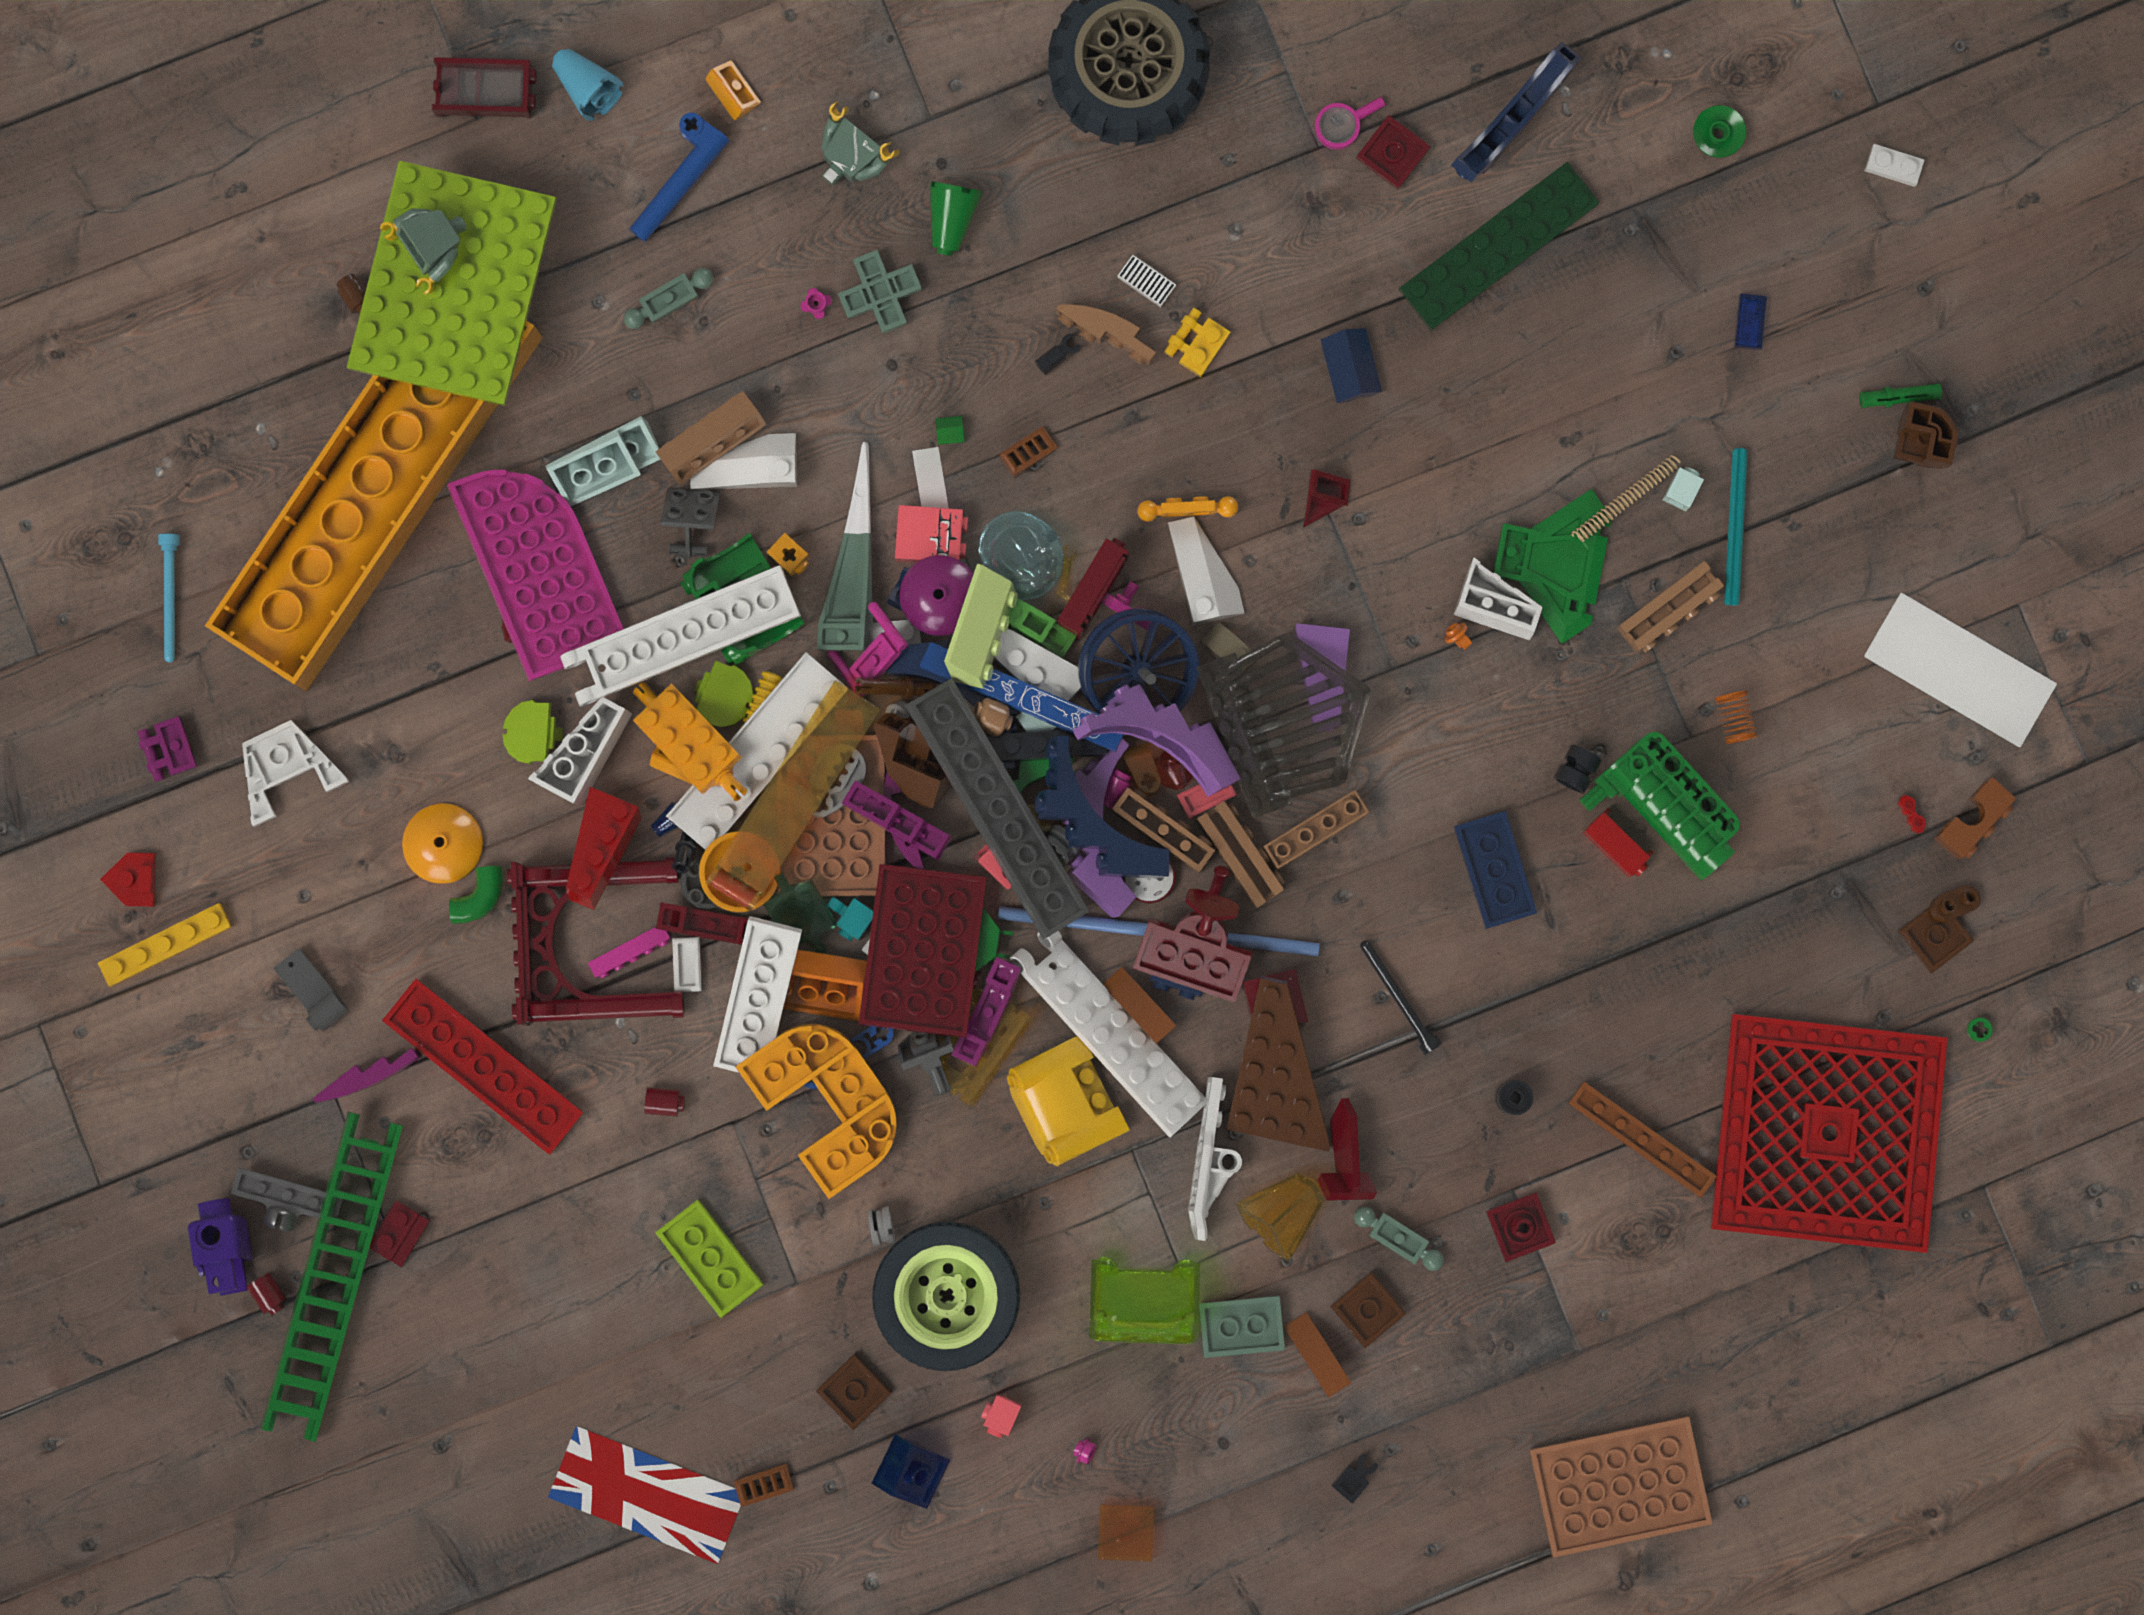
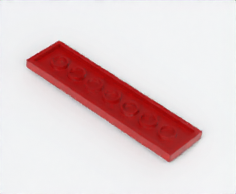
M416 978L382 1020L549 1155L553 1153L584 1114L581 1109Z

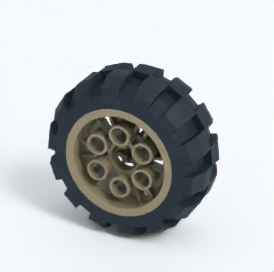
M1073 0L1061 14V20L1057 28L1053 29L1048 48V75L1050 76L1053 95L1060 109H1064L1070 116V122L1085 134L1091 132L1099 136L1100 141L1118 146L1120 142H1135V146L1153 143L1155 138L1165 133L1171 135L1186 123V118L1192 111L1197 110L1205 94L1209 78L1210 48L1207 34L1202 31L1199 17L1187 2L1181 3L1179 0ZM1120 26L1121 34L1118 35L1112 28ZM1134 26L1139 29L1140 33L1136 36H1130L1126 33V29ZM1147 30L1153 32L1146 39L1143 37ZM1109 36L1115 40V43L1112 46H1105L1101 43V40ZM1155 42L1161 46V49L1158 52H1151L1147 49V45ZM1126 47H1132L1135 50H1127ZM1089 50L1103 53L1098 57H1088ZM1128 58L1132 59L1133 64L1131 68H1127L1125 64ZM1155 60H1171V68L1161 66ZM1106 62L1112 68L1108 72H1101L1097 67L1100 63ZM1152 68L1158 74L1154 78H1147L1143 72ZM1127 78L1133 82V85L1130 88H1122L1119 85V81ZM1112 79L1114 84L1107 95L1100 88ZM1141 83L1150 95L1140 99L1137 87Z

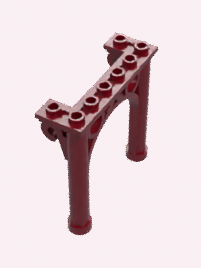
M666 857V860L619 862L607 886L679 883V873L675 872L676 869H672L675 857ZM511 862V868H507V884L511 885L512 889L516 892V897L511 898L512 913H516L517 924L512 925L513 940H517L518 950L513 952L514 966L518 967L519 977H515L514 987L515 993H519L520 997H516V1003L512 1004V1018L517 1020V1025L530 1026V1023L654 1016L684 1018L685 1003L683 991L595 996L584 993L574 987L560 970L554 952L556 922L562 909L570 899L567 892L559 899L555 892L549 889V887L567 885L571 865L527 867L518 862ZM529 888H536L531 894L529 893ZM542 893H547L555 904L547 916H539L535 911V899ZM530 915L539 922L548 921L547 927L542 926L540 934L531 939ZM545 939H546V948L543 947L542 945H540L543 941H545ZM532 950L538 951L542 955L543 961L548 960L550 966H539L533 972ZM544 971L552 972L558 980L555 989L550 994H542L538 989V976ZM563 987L580 998L553 1000L559 995ZM533 993L541 1000L534 1001Z

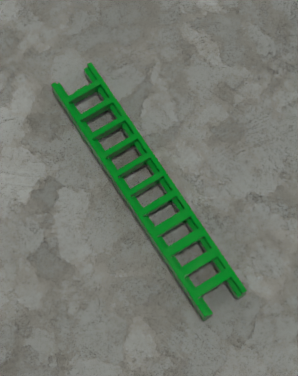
M349 1111L347 1112L336 1156L327 1182L323 1203L260 1426L263 1431H273L278 1411L305 1417L308 1419L303 1438L312 1442H316L403 1127L401 1124L390 1122L383 1145L379 1144V1141L361 1137V1139L354 1138L360 1115ZM352 1145L381 1152L376 1171L347 1164ZM344 1171L374 1178L369 1197L339 1190ZM337 1198L367 1205L362 1224L332 1216ZM330 1224L359 1231L354 1250L325 1243ZM322 1250L352 1257L347 1276L317 1269ZM315 1277L345 1284L340 1302L310 1295ZM307 1304L336 1310L337 1314L333 1327L303 1321ZM303 1332L329 1338L326 1354L296 1347L299 1333ZM292 1359L322 1365L319 1379L315 1380L289 1374ZM285 1385L315 1391L311 1407L281 1400Z

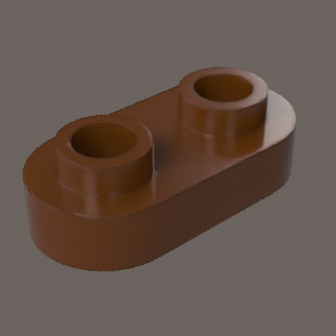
M1964 885L1934 898L1930 904V912L1937 921L1948 922L1976 910L1980 906L1981 897L1976 888ZM1966 895L1970 897L1971 902L1968 901ZM1945 903L1948 904L1949 910L1945 908Z

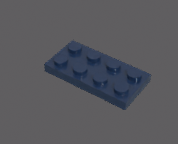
M1506 811L1454 826L1455 835L1485 929L1537 914Z

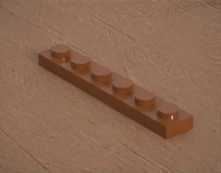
M1582 1082L1567 1103L1699 1198L1703 1197L1717 1177L1586 1082Z

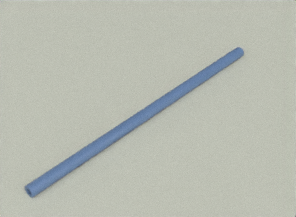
M999 906L998 919L1033 923L1025 909ZM1081 916L1065 927L1144 936L1148 923ZM1229 932L1227 944L1242 948L1318 956L1320 943Z

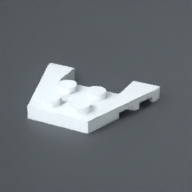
M292 720L242 743L249 792L248 800L250 801L251 809L250 819L253 827L277 817L266 795L267 790L315 768L326 792L349 783L348 778Z

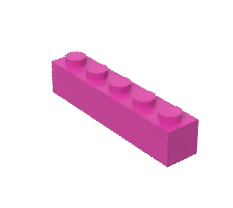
M654 927L588 962V965L595 978L600 977V979H603L610 975V971L614 969L618 971L624 968L625 963L629 961L633 963L639 960L638 956L651 954L654 952L653 948L666 946L669 944L671 937L668 931L659 930Z

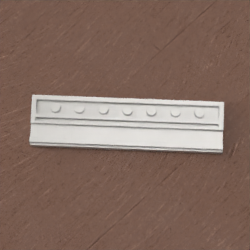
M805 652L728 742L742 756L734 765L732 771L734 772L733 776L747 788V793L743 796L736 789L735 791L742 798L734 801L722 786H713L706 793L702 794L692 784L668 812L666 817L706 850L711 842L724 835L846 693L848 688Z

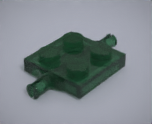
M783 871L773 876L781 890L777 895L763 903L772 921L802 929L799 945L810 942L816 953L823 954L826 952L827 949L820 936L835 928L837 923L813 880L810 878L800 884L790 885Z

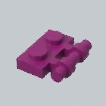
M180 716L153 725L157 734L153 737H150L148 728L138 731L140 738L138 744L141 751L144 750L148 761L146 767L148 773H152L154 782L165 779L162 769L168 767L171 776L198 767ZM160 744L165 758L158 760L154 747Z

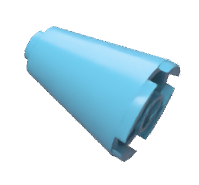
M571 49L560 50L553 57L552 68L582 117L590 121L596 120L594 115L598 113L605 115L616 105L622 95L619 88L620 86L623 87L622 81L617 76Z

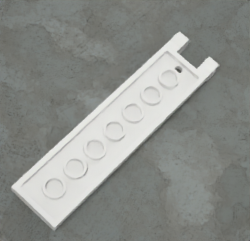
M779 565L566 652L560 658L565 669L576 667L587 661L595 685L575 693L578 704L581 707L798 618L801 614L783 569ZM600 665H605L606 669L604 672L599 671Z
M1059 931L1045 939H1042L1038 932L1037 937L1040 943L1051 954L1036 966L1032 955L1027 950L1020 948L1010 957L1011 964L1021 968L1020 973L1160 1128L1169 1137L1173 1136L1205 1106L1206 1098L1065 944ZM1049 964H1053L1055 966V970L1050 968Z

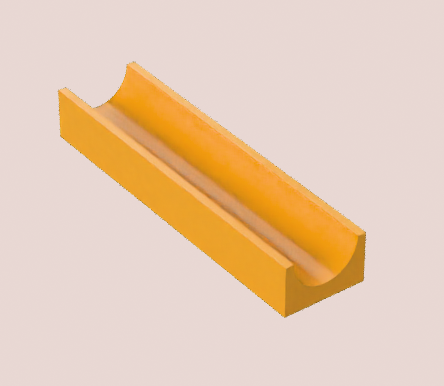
M526 321L511 385L543 338L536 327ZM372 375L205 624V627L286 680L307 691L498 404Z

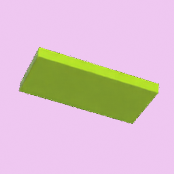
M699 1199L655 1232L720 1318L764 1285Z

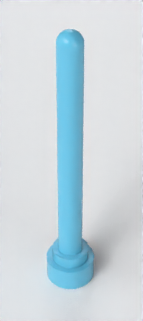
M158 534V546H161V551H164V659L166 662L171 663L175 660V551H177V546H180V535Z

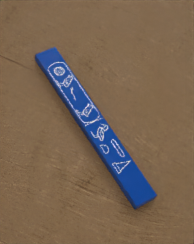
M930 642L919 665L920 668L950 680L951 676L944 662L948 649ZM993 669L991 679L989 681L986 680L984 689L955 682L958 685L1005 703L1009 707L1074 734L1073 730L1081 725L1079 720L1093 713V711ZM1095 734L1083 739L1116 752L1124 734Z

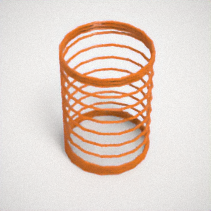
M1746 690L1714 698L1715 702H1719L1716 705L1746 700L1717 710L1748 705L1744 708L1718 715L1749 711L1735 717L1720 720L1721 722L1735 718L1750 717L1721 727L1752 722L1742 727L1723 731L1722 733L1753 728L1742 733L1724 737V739L1729 738L1725 740V744L1758 737L1756 732L1746 733L1756 728L1746 727L1754 723V721H1745L1751 719L1752 715L1742 716L1752 711L1742 710L1750 706V704H1742L1747 702L1748 698L1738 699L1748 694Z

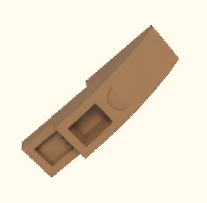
M1059 305L1056 308V314L1059 316L1058 320L1068 328H1071L1072 325L1081 331L1080 336L1088 342L1093 343V341H1096L1100 344L1104 337L1107 336V341L1119 350L1123 347L1129 351L1130 358L1141 365L1145 362L1147 365H1150L1154 360L1156 352L1136 339L1140 334V328L1115 314L1088 306Z

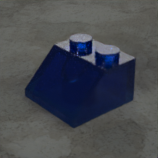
M895 1434L871 1484L890 1496L927 1509L948 1467L950 1459L912 1440Z

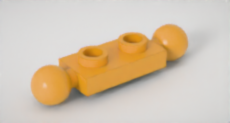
M1206 496L1194 497L1191 502H1182V498H1168L1166 503H1161V505H1156L1153 501L1146 500L1139 504L1137 514L1141 520L1146 522L1153 521L1157 516H1161V518L1214 515L1215 513L1229 518L1237 513L1238 503L1230 496L1221 498L1219 502H1215V500L1209 501V497Z

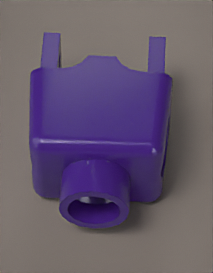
M230 1198L210 1200L197 1204L200 1220L193 1221L188 1225L193 1267L197 1268L200 1276L206 1275L208 1294L220 1293V1296L248 1291L246 1288L248 1285L244 1261L253 1260L254 1258L246 1219L232 1214ZM219 1230L221 1233L220 1239L215 1243L214 1235ZM216 1277H217V1280H218V1286H219V1287H217V1286L214 1284V1280H215Z

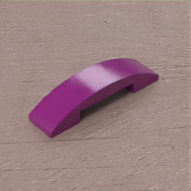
M887 772L884 784V797L893 801L892 797L902 795L901 789ZM892 834L895 843L906 860L914 868L924 869L919 850L912 845L906 847L905 841Z
M996 957L985 982L987 984L968 1023L967 1037H959L951 1054L952 1056L975 1067L978 1065L1006 1011L1021 972L1020 967Z

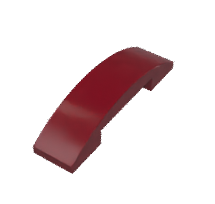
M660 902L656 929L742 945L749 918Z

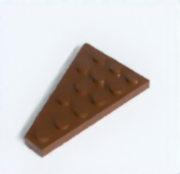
M1260 976L1226 1130L1329 1152L1330 1141L1305 1052L1303 1038L1297 1022L1288 982Z

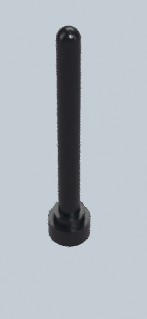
M1362 941L1360 944L1361 950L1420 1038L1418 1040L1420 1046L1418 1047L1424 1056L1442 1045L1437 1035L1434 1036L1432 1032L1429 1033L1370 942Z

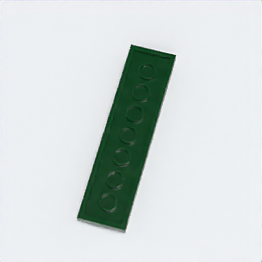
M1566 162L1402 285L1399 291L1428 329L1432 331L1599 205V201L1571 165Z

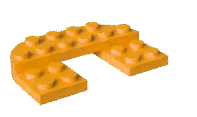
M804 1024L792 1027L782 1032L775 1039L735 1066L766 1111L812 1080L842 1122L839 1126L798 1153L799 1158L828 1199L877 1166L889 1152L896 1133V1111L893 1101L856 1046L849 1038L836 1029L820 1024Z

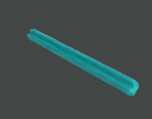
M1734 448L1732 451L1724 603L1728 606H1738L1740 603L1748 455L1747 449Z

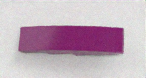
M856 780L842 801L844 806L936 860L940 859L952 838L949 834L932 826L924 819Z
M411 1048L393 1063L388 1057H382L365 1071L360 1065H354L312 1099L315 1103H322L366 1090L400 1073L422 1056L416 1049Z

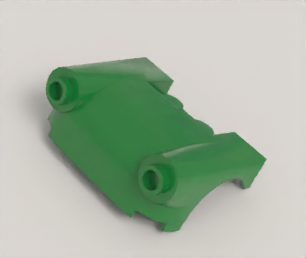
M748 533L720 553L696 560L691 565V569L682 575L684 580L680 584L688 596L693 594L695 599H699L767 571L771 567L751 534ZM798 617L722 649L721 652L729 664L734 661L737 666L804 628L806 625L802 618Z

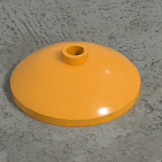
M445 803L430 805L417 812L407 824L402 840L403 854L412 871L424 880L438 884L453 883L465 878L477 866L483 852L482 831L475 818L466 810L456 805ZM442 837L444 845L437 847L435 842L438 838Z
M743 831L729 832L716 838L704 851L699 865V879L705 894L714 904L732 912H747L762 906L772 897L779 883L780 865L773 848L761 837ZM736 866L743 868V873L740 876H736L733 873V869ZM719 870L756 892L749 906H746L712 884Z

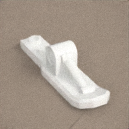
M1208 1077L1206 1104L1203 1108L1188 1207L1194 1237L1196 1240L1202 1241L1207 1239L1205 1218L1208 1217V1210L1215 1198H1218L1227 1180L1234 1173L1238 1172L1242 1165L1241 1156L1236 1151L1214 1147L1216 1127L1219 1128L1222 1121V1112L1218 1111L1219 1103L1224 1100L1226 1085L1222 1084L1223 1079ZM1227 1154H1230L1234 1159V1164L1230 1169H1225L1222 1165V1158Z

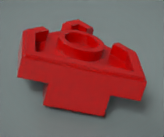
M126 853L100 880L127 907H155L156 853Z

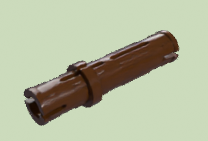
M858 677L855 683H861V686L855 685V692L857 694L897 695L904 699H910L912 696L920 697L929 692L928 689H934L932 681H913L911 678L906 677L902 680Z

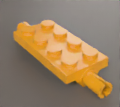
M646 682L640 683L639 686L645 693L643 694L636 687L633 690V694L637 696L646 708L633 720L637 726L702 794L717 785L719 787L722 786L734 801L740 800L742 797L735 790L737 789L744 796L747 793V788L733 776L734 772L732 770L742 756L672 683L659 696Z

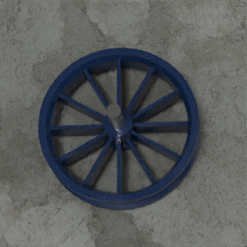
M1144 608L1123 610L1110 615L1100 622L1087 637L1078 663V677L1082 692L1097 712L1103 709L1107 702L1115 697L1114 691L1129 684L1130 688L1140 684L1146 694V682L1165 700V708L1175 703L1179 711H1181L1191 699L1199 675L1197 651L1187 632L1166 615ZM1151 621L1139 653L1133 622ZM1160 623L1170 628L1172 632L1149 653L1158 624ZM1126 624L1132 653L1129 655L1110 635L1113 631ZM1107 637L1125 656L1123 662L1096 654L1100 645ZM1177 638L1179 639L1183 648V654L1154 661ZM1094 659L1122 667V670L1092 677ZM1185 661L1183 679L1153 671L1155 668ZM1123 677L1100 700L1098 699L1093 684ZM1156 677L1180 683L1177 692L1170 700L1154 684Z

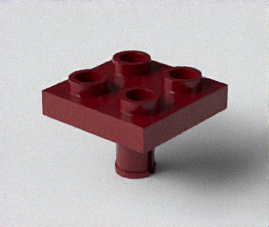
M1537 1192L1485 1211L1504 1262L1556 1243Z

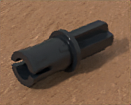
M682 831L680 841L675 845L676 856L672 864V869H676L675 872L685 874L689 871L691 858L697 850L695 846L696 841L684 831Z

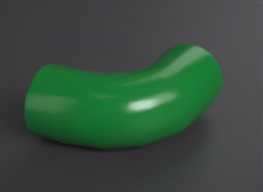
M502 866L475 868L476 887L474 891L468 896L449 899V914L452 924H463L479 920L494 909L502 892Z

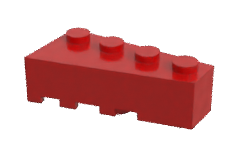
M589 788L566 885L570 901L595 910L642 819L638 806L595 788Z

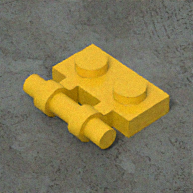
M1192 308L1188 316L1185 315L1181 320L1182 325L1176 334L1171 335L1167 341L1169 344L1164 353L1173 357L1176 351L1179 350L1184 354L1179 364L1202 377L1231 332L1209 317L1203 326L1196 321L1202 313L1196 308ZM1191 330L1197 335L1189 346L1184 342V339Z

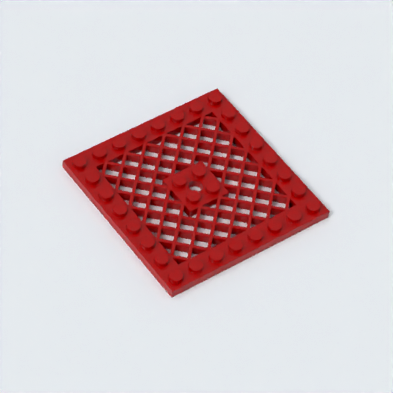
M1731 1014L1715 1174L1717 1177L1714 1184L1710 1229L1927 1253L1947 1037ZM1757 1044L1765 1045L1756 1053ZM1774 1046L1792 1049L1784 1056H1781ZM1768 1049L1778 1059L1769 1068L1759 1059ZM1801 1049L1819 1052L1808 1059ZM1795 1052L1805 1062L1796 1071L1785 1061ZM1828 1052L1846 1055L1835 1062ZM1823 1055L1831 1064V1067L1820 1074L1812 1063ZM1855 1055L1872 1058L1862 1065ZM1850 1058L1858 1070L1847 1077L1839 1066ZM1882 1058L1897 1059L1899 1061L1889 1068ZM1875 1061L1885 1071L1876 1080L1866 1070ZM1908 1061L1916 1062L1915 1069ZM1756 1062L1763 1073L1754 1079ZM1780 1064L1790 1074L1781 1083L1771 1073ZM1904 1064L1912 1075L1901 1083L1893 1072ZM1809 1067L1817 1078L1806 1086L1798 1077V1074ZM1835 1070L1844 1081L1833 1089L1825 1080V1077ZM1862 1073L1870 1082V1085L1860 1092L1851 1081ZM1765 1076L1775 1085V1088L1766 1095L1756 1085ZM1889 1076L1897 1087L1886 1095L1878 1084ZM1792 1079L1802 1089L1793 1098L1783 1088ZM1914 1080L1912 1096L1905 1087ZM1821 1082L1829 1093L1818 1101L1810 1089ZM1848 1085L1856 1096L1845 1104L1837 1092ZM1874 1088L1883 1099L1872 1107L1864 1098V1095ZM1754 1090L1761 1099L1751 1106L1752 1091ZM1777 1091L1788 1101L1778 1110L1768 1100ZM1901 1091L1909 1102L1899 1110L1891 1101V1098ZM1806 1094L1814 1104L1804 1103L1802 1112L1795 1102ZM1833 1097L1840 1107L1825 1106L1823 1104ZM1858 1100L1868 1110L1861 1117H1859V1109L1849 1108ZM1765 1103L1773 1114L1762 1122L1754 1113V1110ZM1887 1103L1895 1114L1884 1122L1876 1110ZM1792 1106L1800 1117L1789 1125L1780 1114ZM1912 1107L1909 1123L1903 1113ZM1872 1115L1880 1126L1869 1134L1861 1122ZM1751 1116L1758 1126L1748 1133ZM1777 1118L1785 1129L1774 1137L1766 1125ZM1899 1118L1907 1129L1896 1137L1888 1125ZM1802 1122L1801 1136L1799 1138L1793 1131V1128ZM1827 1125L1834 1127L1836 1131V1136L1832 1141H1826L1822 1136V1130ZM1857 1129H1859L1865 1138L1856 1145ZM1762 1130L1770 1141L1759 1149L1751 1137ZM1884 1130L1892 1141L1881 1149L1873 1138ZM1789 1133L1797 1144L1786 1152L1778 1140ZM1909 1134L1907 1150L1900 1140ZM1867 1142H1870L1877 1151L1869 1160H1866L1859 1152V1149ZM1748 1143L1755 1153L1746 1160ZM1774 1144L1782 1156L1771 1164L1763 1152ZM1896 1144L1904 1156L1893 1163L1886 1155V1152ZM1798 1149L1799 1157L1809 1158L1799 1167L1790 1157ZM1856 1155L1863 1165L1852 1173L1844 1162L1854 1163ZM1757 1157H1760L1767 1168L1757 1176L1748 1165ZM1882 1157L1889 1168L1879 1176L1871 1164ZM1786 1159L1794 1171L1783 1179L1775 1168ZM1817 1159L1836 1162L1825 1170ZM1907 1160L1904 1177L1898 1167ZM1813 1162L1821 1174L1810 1182L1802 1170ZM1840 1165L1848 1177L1837 1185L1829 1173ZM1867 1169L1875 1180L1864 1188L1856 1176ZM1746 1170L1753 1180L1743 1187ZM1769 1172H1772L1779 1183L1769 1191L1761 1182V1179ZM1894 1172L1901 1180V1183L1891 1191L1883 1179ZM1798 1174L1806 1186L1798 1193H1795L1787 1183ZM1825 1177L1833 1189L1822 1196L1814 1186ZM1852 1180L1860 1192L1849 1200L1841 1188ZM1879 1183L1887 1195L1876 1203L1868 1191ZM1757 1184L1765 1195L1754 1203L1746 1191ZM1784 1187L1792 1198L1781 1206L1773 1194ZM1904 1188L1902 1204L1895 1194ZM1808 1190H1811L1818 1199L1810 1208H1807L1800 1200V1197ZM1835 1193H1838L1845 1202L1837 1211H1834L1827 1203V1200ZM1864 1195L1872 1207L1861 1214L1854 1206V1203ZM1742 1196L1750 1206L1741 1205ZM1769 1198L1777 1209L1758 1206ZM1891 1198L1899 1210L1888 1217L1880 1206ZM1796 1202L1804 1212L1785 1209ZM1823 1205L1830 1215L1812 1212ZM1847 1208H1850L1857 1218L1839 1215ZM1874 1211H1877L1884 1221L1866 1218ZM1901 1215V1223L1893 1222Z

